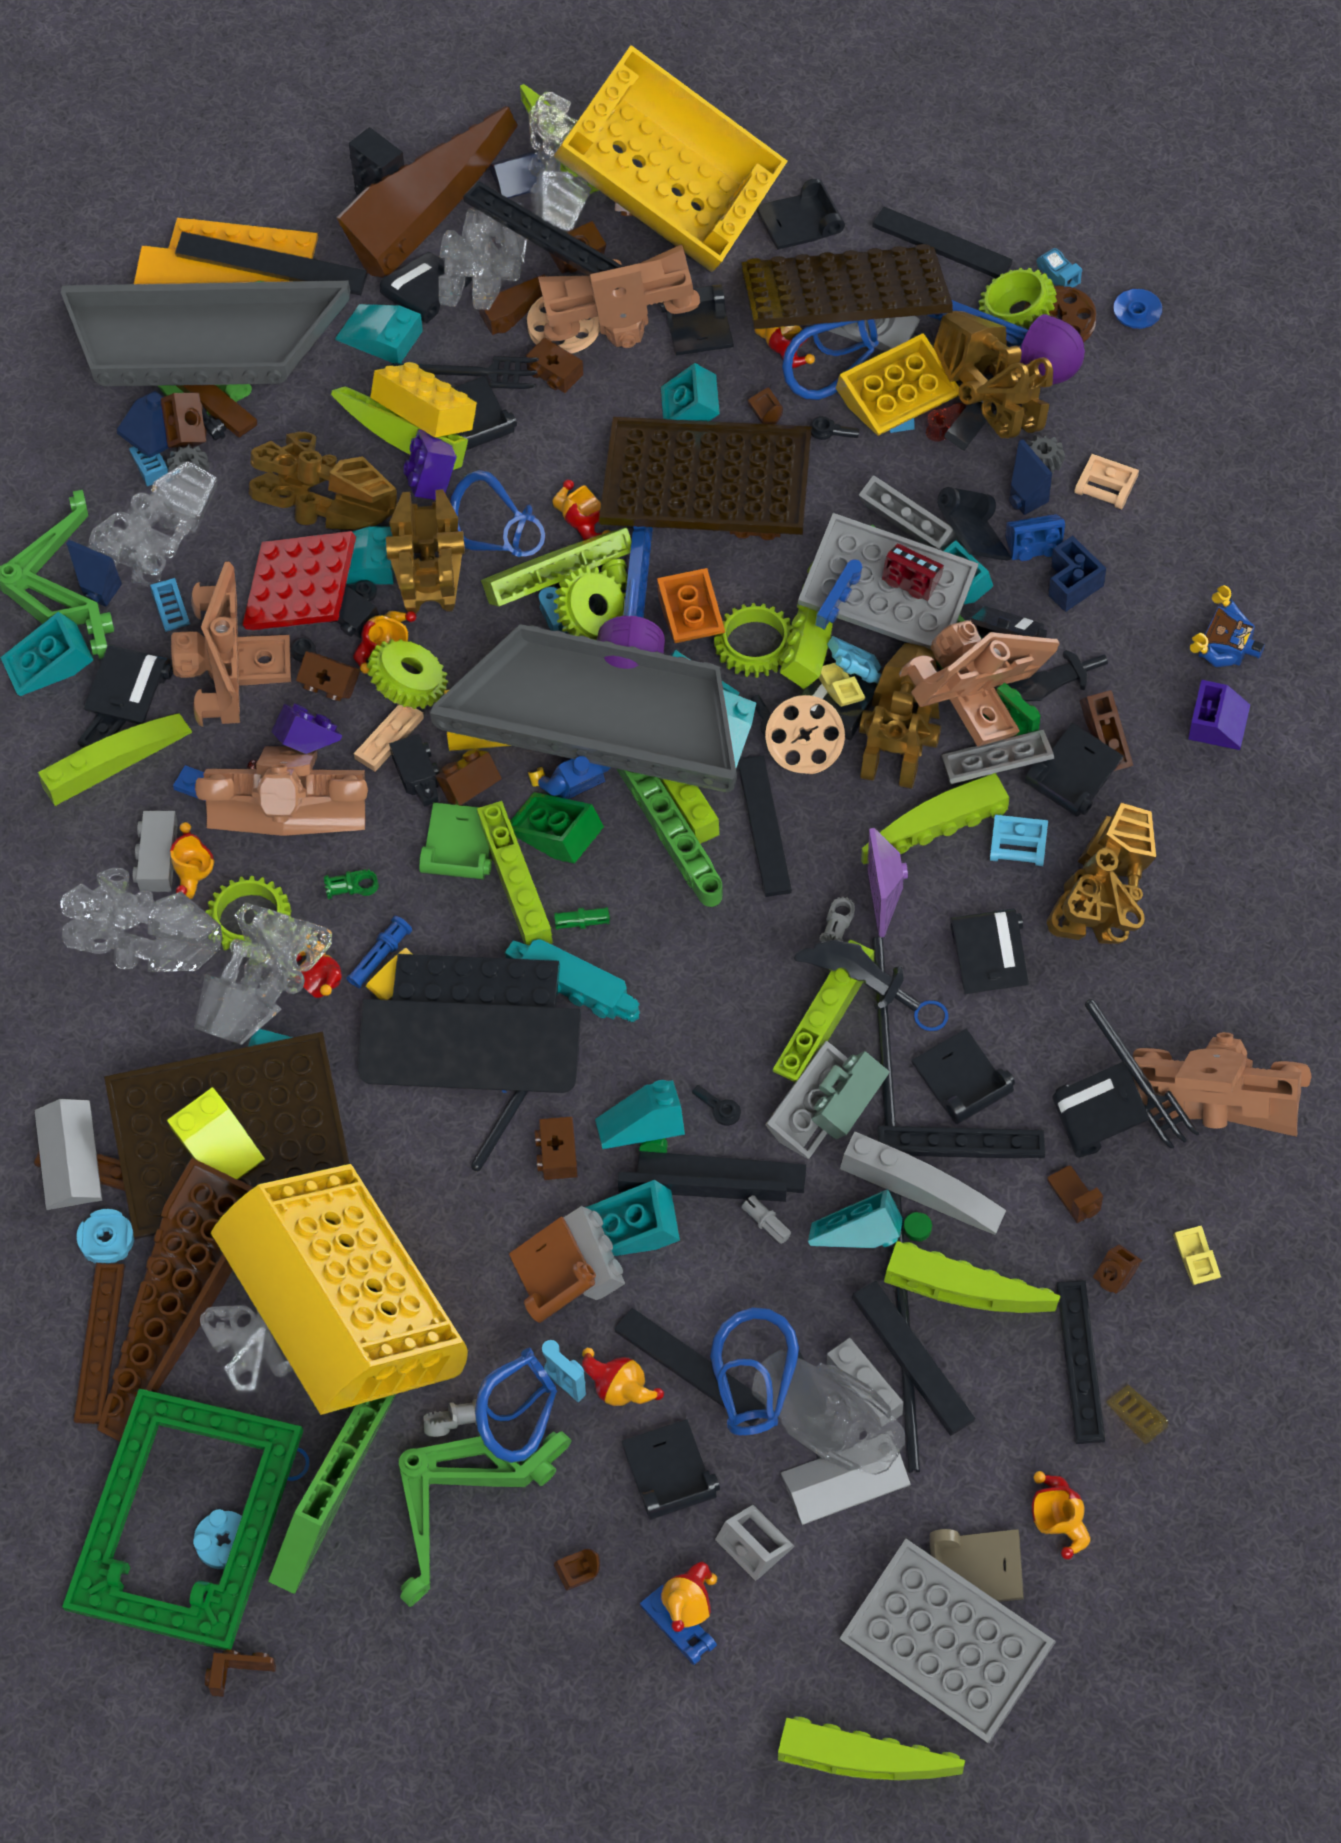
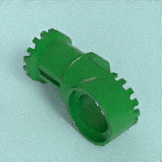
M366 869L355 872L347 871L345 875L335 877L324 876L328 899H332L334 895L345 893L369 896L374 894L379 887L376 874L369 869L368 871ZM363 879H372L374 881L369 888H361L359 886Z

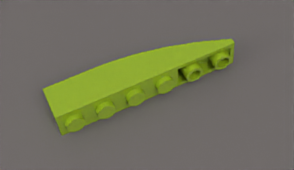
M813 562L809 566L807 573H809ZM797 604L799 609L792 621L793 630L786 641L788 647L781 658L783 664L780 673L803 689H806L820 677L828 650L827 643L831 638L833 623L829 622L825 630L816 626V618L819 611Z
M993 773L948 790L920 804L883 829L880 834L900 854H903L914 845H927L935 837L941 835L950 836L961 827L967 825L968 827H974L982 819L1003 815L1008 810L1009 796L997 774ZM869 843L862 848L861 861L863 865L868 863Z
M659 778L700 844L719 835V819L698 786Z
M500 801L477 808L496 870L524 944L530 946L534 940L538 939L553 944L551 927L503 802Z
M849 940V942H848V943L859 944V943L854 942V941H852V940ZM861 945L862 950L874 962V950ZM842 968L830 972L775 1064L773 1072L794 1082L799 1079L822 1044L831 1037L864 982L863 980L857 981L849 978L847 972Z
M896 1242L884 1279L885 1283L935 1300L989 1311L1015 1313L1051 1312L1056 1310L1060 1295L1054 1294L1050 1289L1036 1288L1027 1285L1023 1280L1009 1279L1000 1276L996 1271L973 1267L967 1261H955L946 1258L940 1252H928L919 1249L910 1242Z
M803 1717L786 1718L778 1751V1761L836 1775L864 1779L914 1780L961 1775L965 1765V1760L960 1759L957 1754L951 1752L937 1754L930 1752L929 1748L921 1745H913L912 1747L900 1745L899 1741L892 1738L878 1740L870 1738L871 1736L868 1733L862 1731H853V1733L841 1731L840 1727L833 1724H824L823 1726L811 1724L809 1719Z

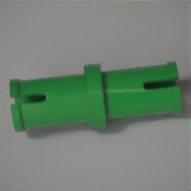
M608 907L590 910L578 908V911L554 914L556 930L573 927L586 929V926L610 924Z

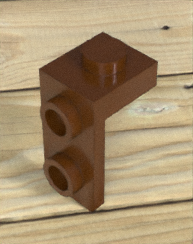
M1069 1165L1048 1177V1183L1076 1223L1086 1218H1091L1101 1211L1102 1193L1097 1187L1089 1191L1072 1166Z
M234 1650L214 1653L212 1668H207L205 1686H208L212 1696L224 1697L228 1668L275 1672L276 1664L274 1658L261 1652L252 1653V1656L240 1655L239 1652Z

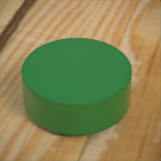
M665 1138L641 1142L639 1151L667 1153L668 1142Z
M915 1212L906 1217L904 1233L910 1240L923 1241L930 1236L932 1222L926 1214Z

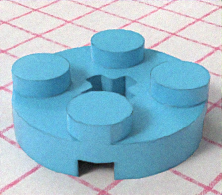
M101 1209L91 1213V1217L85 1222L82 1221L77 1230V1243L87 1260L93 1263H116L127 1257L134 1244V1236L130 1221L122 1213L113 1209ZM104 1232H109L110 1236H113L107 1242H102V1240L98 1239L104 1235Z
M218 1509L212 1511L209 1516L199 1523L194 1534L193 1544L203 1563L215 1569H225L242 1518L241 1515L232 1511ZM225 1533L229 1534L228 1538L231 1542L218 1546L217 1536H223Z

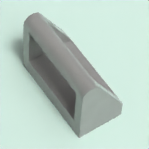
M754 1505L725 1521L715 1539L755 1581L794 1548V1545ZM751 1518L779 1548L769 1553L742 1524Z

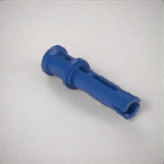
M394 916L391 919L392 923L384 933L380 932L378 934L377 943L351 974L347 976L346 979L349 983L360 989L361 985L389 952L393 953V951L395 952L398 949V943L405 935H410L412 932L411 926L404 919Z

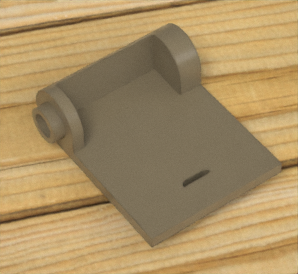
M940 1529L929 1534L930 1555L996 1601L1024 1599L1020 1533L1018 1529L960 1536L955 1530Z

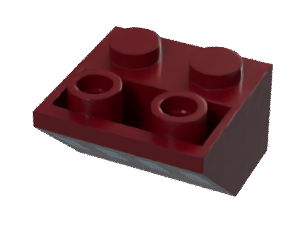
M897 543L886 556L882 580L893 588H901L909 592L916 599L929 601L942 577L944 565Z

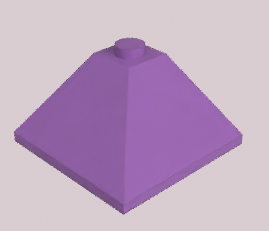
M875 828L869 829L867 869L879 937H885L903 889V880L908 879L907 864L901 863L900 853Z

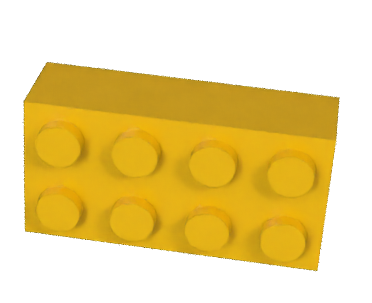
M411 362L404 363L401 366H386L385 369L374 371L370 398L436 438L472 430L477 402L468 398L467 394L452 388L449 383L440 381L435 378L434 374L425 372L417 364Z

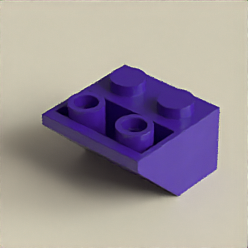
M418 429L416 437L411 440V454L409 460H406L404 463L403 473L406 475L408 485L411 487L415 497L436 500L435 490L443 489L446 494L457 456L452 445Z
M1201 680L1188 740L1240 750L1250 704L1228 685Z
M295 703L292 707L286 704L283 705L271 731L283 745L304 754L340 741L342 735L336 730L337 725L333 724L331 719L318 713L314 717L308 713V709Z

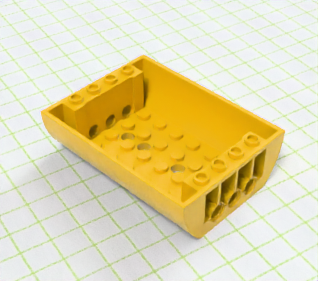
M630 45L553 156L676 247L682 244L684 253L710 272H713L723 261L787 163L785 158L632 45ZM613 145L620 146L623 153L616 152L613 149ZM632 159L639 160L642 163V168L636 167ZM672 188H677L682 196H676L672 192ZM691 202L699 204L701 211L695 210Z
M351 1164L259 1184L230 1207L211 1231L213 1238L320 1415L452 1379L460 1375L464 1369L468 1357L466 1344ZM340 1242L348 1244L349 1247L343 1246ZM367 1286L376 1289L378 1292L371 1291ZM382 1309L385 1311H390L392 1315L384 1313Z

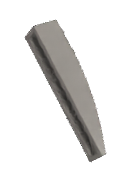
M854 1132L844 1153L840 1167L841 1170L996 1235L1006 1210L954 1177L909 1154L857 1132Z

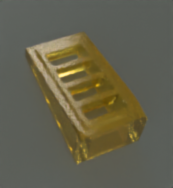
M1129 1385L1107 1401L1111 1409L1145 1445L1168 1426L1169 1421L1162 1413ZM1129 1395L1132 1399L1121 1407L1118 1403ZM1137 1403L1139 1407L1129 1414L1127 1410ZM1144 1411L1146 1415L1137 1421L1135 1418ZM1152 1419L1154 1423L1145 1428L1143 1425Z

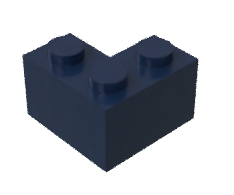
M1073 535L1053 548L1051 567L1058 573L1050 578L1048 596L1066 612L1104 586L1106 567Z

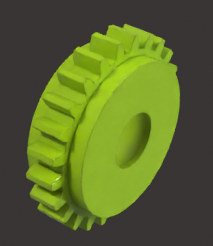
M1019 268V270H1010L1008 273L1000 274V277L993 279L992 283L986 286L987 291L981 293L982 299L979 300V311L1029 330L1039 316L1043 314L1050 315L1049 310L1055 309L1053 303L1057 302L1055 297L1057 294L1052 280L1048 279L1047 274L1041 275L1040 270L1033 272L1031 268L1027 270ZM1027 301L1031 304L1028 309L1022 312L1010 313L1011 307L1017 302Z
M589 566L583 569H576L564 576L565 579L559 582L561 588L555 590L559 597L554 599V603L558 604V608L554 610V613L559 614L557 622L562 623L564 626L562 631H567L570 635L585 636L589 639L597 640L598 631L605 622L615 617L624 616V597L626 593H622L620 590L621 584L614 582V576L607 577L606 570L599 573L598 567L590 570ZM593 594H599L606 600L607 611L602 616L595 615L589 608V598Z
M752 603L751 607H746L743 604L740 610L733 608L732 615L726 613L724 621H722L725 633L717 634L714 637L716 655H720V662H726L727 669H731L734 666L735 674L740 673L741 670L745 671V677H748L750 672L754 673L756 678L759 677V672H764L766 676H769V670L771 669L777 673L778 665L782 666L781 658L788 647V643H786L787 638L793 630V626L790 625V618L784 619V612L776 613L774 606L768 609L765 604H762L760 607L756 606L755 603ZM762 622L774 627L781 634L783 641L774 652L768 655L749 657L735 651L727 639L731 632L742 624Z
M390 639L389 643L383 641L380 646L377 645L368 659L367 668H369L367 674L373 677L371 683L376 685V690L380 691L385 698L393 701V703L403 705V707L407 706L413 709L419 706L425 709L426 705L432 707L443 696L444 690H446L448 680L445 679L447 673L442 671L444 666L439 664L438 658L430 653L429 650L411 641L407 642L402 639L396 642ZM401 662L413 666L421 673H409L403 668Z
M251 876L249 880H244L243 877H240L239 882L236 883L230 880V885L227 888L223 885L220 886V894L213 893L214 901H208L209 910L205 912L207 917L206 924L210 936L214 937L217 945L222 943L223 950L225 951L231 947L233 954L236 955L239 950H242L244 956H247L248 950H253L254 955H258V949L260 948L267 952V945L271 944L276 947V938L284 939L283 931H289L290 929L288 922L292 921L290 903L288 902L287 895H283L281 887L275 889L273 881L265 884L263 877L259 881H255L254 876ZM242 896H262L276 906L277 913L273 922L263 931L253 935L234 934L226 930L220 923L221 914L225 907L233 900Z

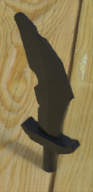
M1065 650L1063 657L1069 663L1053 668L1050 672H1035L1030 678L1007 685L1010 688L1016 689L1024 701H1042L1045 696L1077 679L1080 682V689L1085 690L1087 686V671L1107 665L1108 660L1104 654L1081 663L1076 654Z
M831 940L815 944L814 949L805 948L794 956L797 962L808 963L831 971L842 968L847 972L849 978L857 981L863 980L865 985L882 995L879 1001L874 1004L875 1009L887 1006L893 1002L894 998L913 1011H916L920 1006L918 1000L900 989L904 981L902 966L894 967L892 977L889 976L873 962L859 944Z

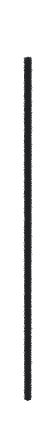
M874 937L872 939L874 963L885 972L883 938ZM876 992V1002H878L879 999H880V997L882 996V995H880V994L877 993V992ZM887 1005L877 1009L881 1065L890 1072L882 1083L885 1126H896ZM889 1190L902 1216L901 1195ZM903 1219L900 1237L897 1240L904 1243ZM896 1286L898 1312L910 1327L908 1290ZM902 1369L909 1473H913L914 1470L920 1472L914 1384Z

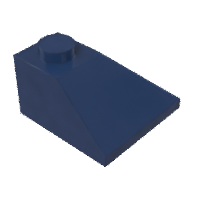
M156 391L136 400L117 428L118 435L148 458L168 449L161 398L163 396Z
M1022 439L1018 443L1009 501L1015 510L1019 509L1026 515L1049 502L1052 472Z
M68 540L66 544L84 597L106 607L122 585L113 558Z

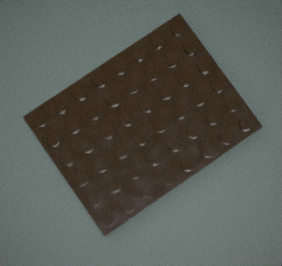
M920 244L915 248L896 246L891 250L872 248L867 252L848 250L842 254L824 252L818 256L800 254L794 258L776 256L770 260L752 258L746 262H741L754 329L953 313V303L935 249L927 244Z
M613 417L599 525L803 535L812 426Z
M323 1031L104 1076L135 1239L156 1234L161 1224L163 1207L191 1158H193L172 1131L167 1120L212 1087L265 1158L264 1161L239 1178V1181L256 1187L263 1183L350 1164Z

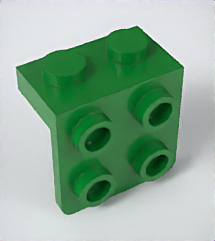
M1006 683L999 686L997 693L1020 730L1015 736L1039 731L1041 715L1036 707L1029 705L1022 699L1016 689L1010 688Z

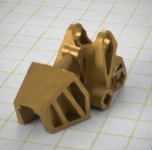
M953 311V313L943 315L933 347L949 381L961 380L963 382L959 388L961 401L967 405L983 401L982 414L1001 438L1009 439L1018 436L1021 427L1028 433L1043 430L1046 425L1049 404L1040 400L1039 394L1041 387L1053 385V367L1050 361L1042 357L1033 360L1027 365L1020 363L1021 349L1018 346L1008 347L1006 345V327L963 311ZM1041 362L1046 369L1044 376L1040 374L1038 369ZM991 373L994 377L988 381L983 375ZM992 402L996 405L997 408L996 415H994L991 411Z
M300 431L286 434L287 445L284 447L269 441L251 451V466L267 472L250 481L249 495L251 498L280 508H289L295 505V520L302 525L314 524L317 522L318 515L326 518L325 528L359 530L366 527H375L393 515L397 503L396 488L363 456L339 460L338 463L334 455L322 457L319 452L315 451L316 436L312 433ZM308 439L310 440V442L304 443L300 442L299 440ZM328 480V490L336 492V498L332 500L310 492V488Z
M443 489L435 490L436 502H432V506L422 507L412 504L410 492H402L389 523L392 537H386L387 558L391 560L405 608L408 612L413 611L415 614L419 611L420 606L427 601L438 602L446 612L453 611L455 606L462 554H465L463 531H458V516ZM435 552H439V558L435 557ZM414 553H421L422 561H419V558L414 560Z
M904 643L885 665L874 692L872 706H875L873 712L864 710L861 718L859 733L868 736L867 746L863 755L861 779L874 781L881 749L892 753H900V755L905 754L902 761L899 786L912 789L923 746L937 748L941 725L930 723V719H940L939 704L919 706L917 714H912L913 700L917 703L911 693L915 685L909 675L899 676L902 667L918 656L932 657L934 659L932 665L936 670V659L931 649L921 645Z
M1120 803L1112 817L1106 816L1077 861L1084 865L1083 869L1078 870L1065 882V893L1058 899L1046 923L1052 935L1080 940L1086 936V927H1092L1099 943L1120 944L1128 938L1129 931L1138 930L1144 924V913L1137 905V902L1143 897V892L1139 888L1142 871L1148 868L1156 858L1151 811ZM1117 876H1127L1128 885L1122 884ZM1126 913H1134L1138 918V924H1133L1126 919ZM1064 914L1063 927H1059L1058 919ZM1111 927L1121 929L1124 933L1123 937L1117 938L1113 936Z

